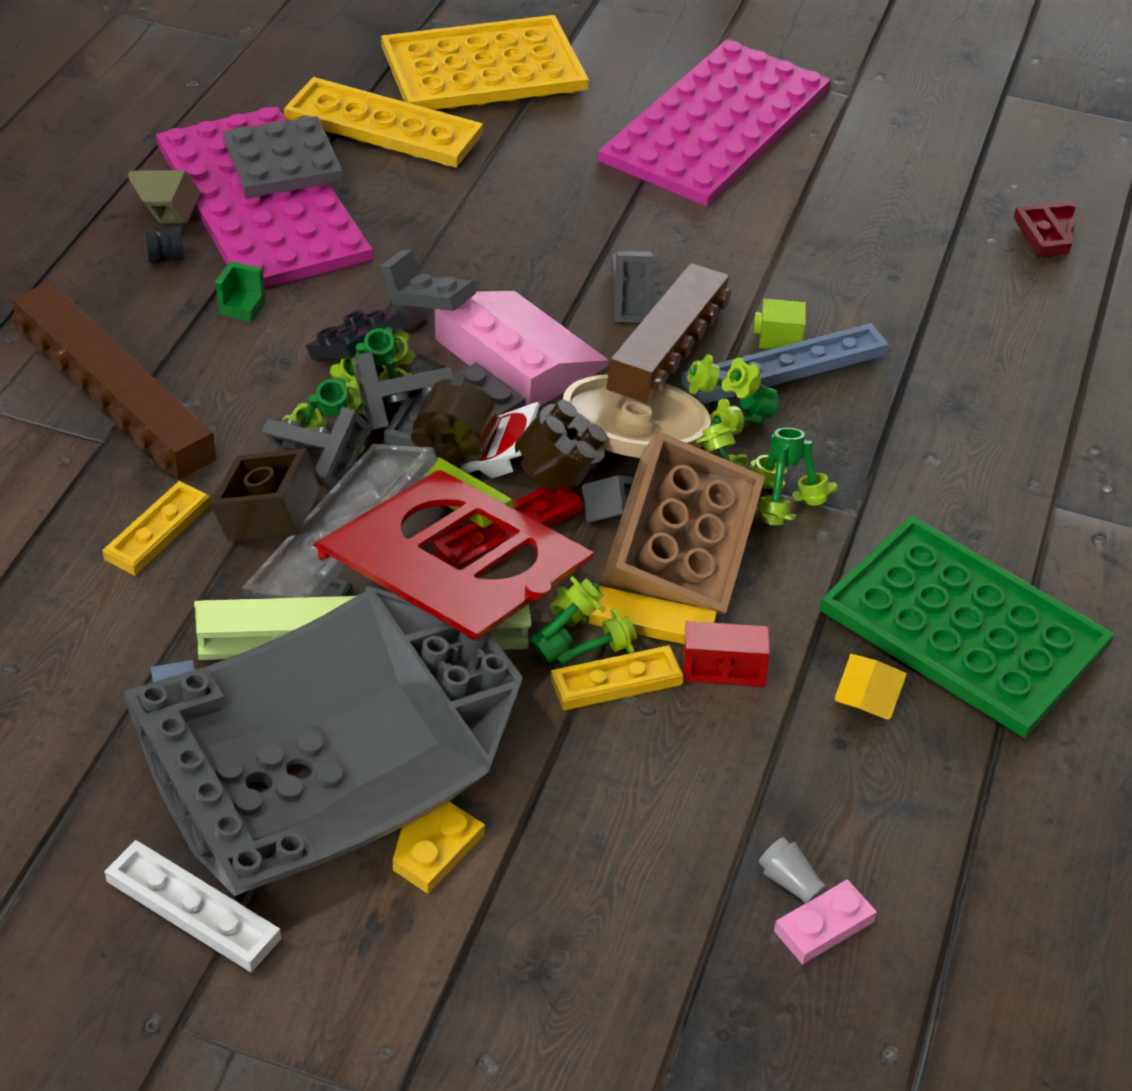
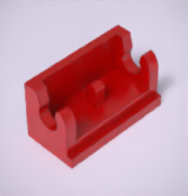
M685 622L683 681L766 686L770 657L768 626Z

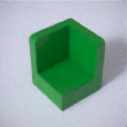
M230 261L216 279L219 315L251 323L266 302L263 270L258 267Z

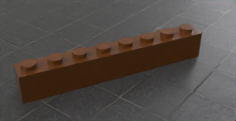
M47 282L12 298L15 313L12 315V321L20 334L25 333L39 352H45L59 371L64 370L79 390L87 392L98 409H104L110 414L119 429H125L133 437L140 449H146L154 457L161 469H167L176 479L180 480L216 461L213 432L53 284Z

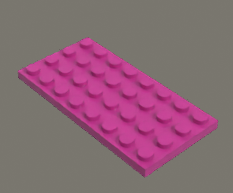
M726 39L605 144L598 152V161L704 206H708L829 91L831 79L821 76L815 71H808L795 66L789 61H782L771 57L763 51H756L742 46L739 42Z
M277 106L264 107L258 111L245 114H234L228 118L215 121H203L197 125L173 128L167 132L156 134L157 146L171 170H186L200 190L201 194L194 209L226 264L228 265L230 261L261 268L263 270L264 288L373 260V249L329 184L245 198L224 145L222 131L233 130L241 126L264 125L272 121H287Z

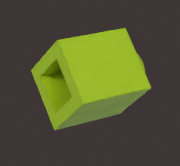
M763 298L762 312H755L753 333L759 334V348L774 349L803 341L806 325V302Z

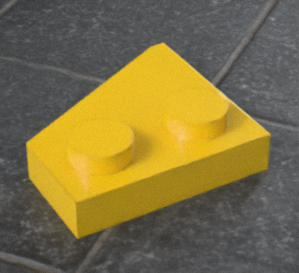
M450 801L401 828L393 856V871L429 894L485 835V824Z

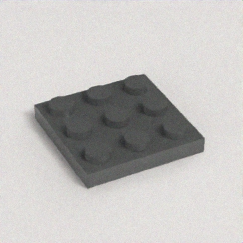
M303 116L295 120L272 121L264 125L241 126L233 130L222 131L224 145L245 198L343 182L341 166L318 116Z

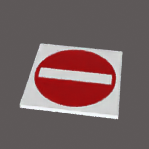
M539 402L498 415L499 422L481 459L463 463L460 469L466 473L480 470L491 479L513 472L510 459L522 455L520 450L517 453L515 452V443L536 417L540 406Z

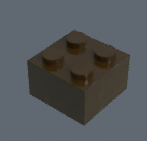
M306 448L240 455L234 460L210 506L228 541H253L269 537L285 538L299 534L323 484Z

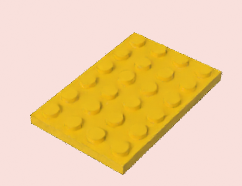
M555 15L381 36L382 49L404 102L432 110L443 108L455 109L459 106L485 105L490 102L515 101L521 98L545 97L559 93L572 94L577 91L588 90L589 79Z

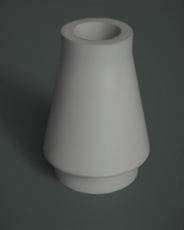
M784 837L774 842L758 861L765 869L763 872L765 876L799 897L805 904L818 897L826 888V885L819 879L796 842L789 843Z

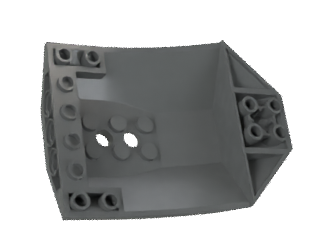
M366 585L363 593L281 637L212 665L124 691V699L156 787L193 855L235 896L321 865L382 838L446 804L489 773L523 677L490 632L476 641L402 597ZM302 764L307 766L312 773L306 778L299 779L296 776L289 775L286 770L291 765ZM253 783H262L268 786L269 790L257 792L256 790L249 789L248 786Z

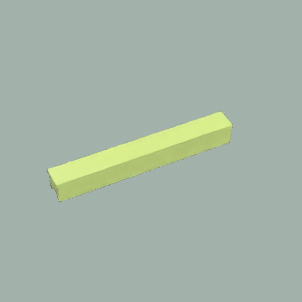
M356 596L195 601L198 660L228 659L247 652L325 615ZM529 604L489 631L502 650L528 649V628H531Z

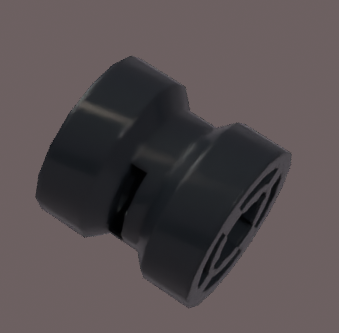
M170 226L164 231H159L157 228L145 229L149 263L160 262L163 258H171L173 261L184 260L180 226Z

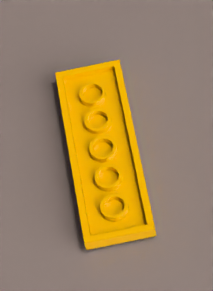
M313 77L284 108L286 120H295L303 116H318L323 129L328 133L343 135L360 142L371 143L388 150H396L416 158H424L456 168L483 135V123Z

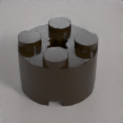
M441 380L431 387L413 423L411 440L415 445L424 448L433 456L440 457L460 469L463 463L480 460L499 422V416L495 413L497 405L489 394L476 385L464 381L461 386L449 385L451 380Z
M559 400L556 404L545 406L517 439L515 452L517 453L520 450L524 458L520 463L522 468L539 485L554 492L558 487L567 489L565 493H571L578 488L605 455L604 443L607 440V434L600 426L591 424L584 416L579 414L572 403L566 400Z

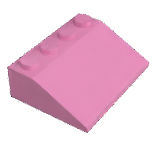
M476 291L474 296L454 311L435 309V339L469 366L477 362L526 398L525 406L535 402H539L541 406L565 392L574 382L591 377L609 366L610 360L515 291Z

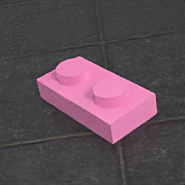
M847 879L776 920L774 932L803 965L875 921L877 911Z

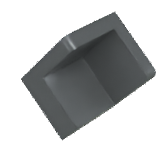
M617 475L582 485L587 522L594 523L614 517L621 518L634 477Z

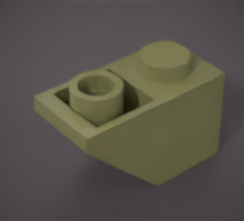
M186 170L129 171L128 178L143 203L159 224L188 223L201 192Z

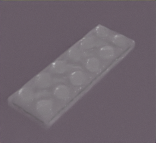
M373 444L309 513L299 534L288 537L245 583L242 590L246 598L319 597L328 585L341 574L342 569L346 565L331 556L324 561L318 558V549L313 544L423 479L426 473L438 461L434 449L431 447Z

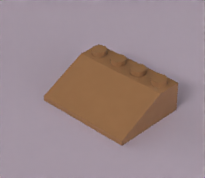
M658 431L643 449L600 584L612 589L717 611V615H725L765 476Z

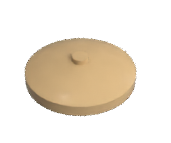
M608 374L580 379L571 384L564 392L563 400L572 403L579 414L584 416L591 424H596L607 434V440L604 443L605 450L625 456L641 458L643 449L658 431L700 449L703 444L697 445L696 440L704 437L702 431L709 428L711 424L707 409L697 399L683 390L666 383L661 392L656 391L648 403L606 390Z

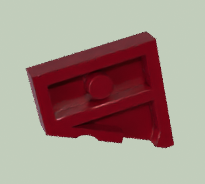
M1075 201L1016 207L1013 218L1038 257L1070 254L1073 243L1072 232L1075 221Z

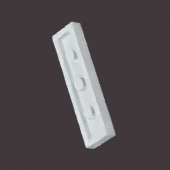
M137 840L104 871L106 881L251 973L281 940L280 928Z

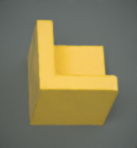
M850 654L835 695V701L889 720L892 717L907 673L877 660Z

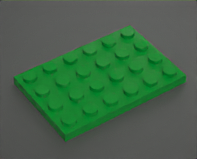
M912 515L824 595L819 606V610L1025 739L1111 645L1114 633Z

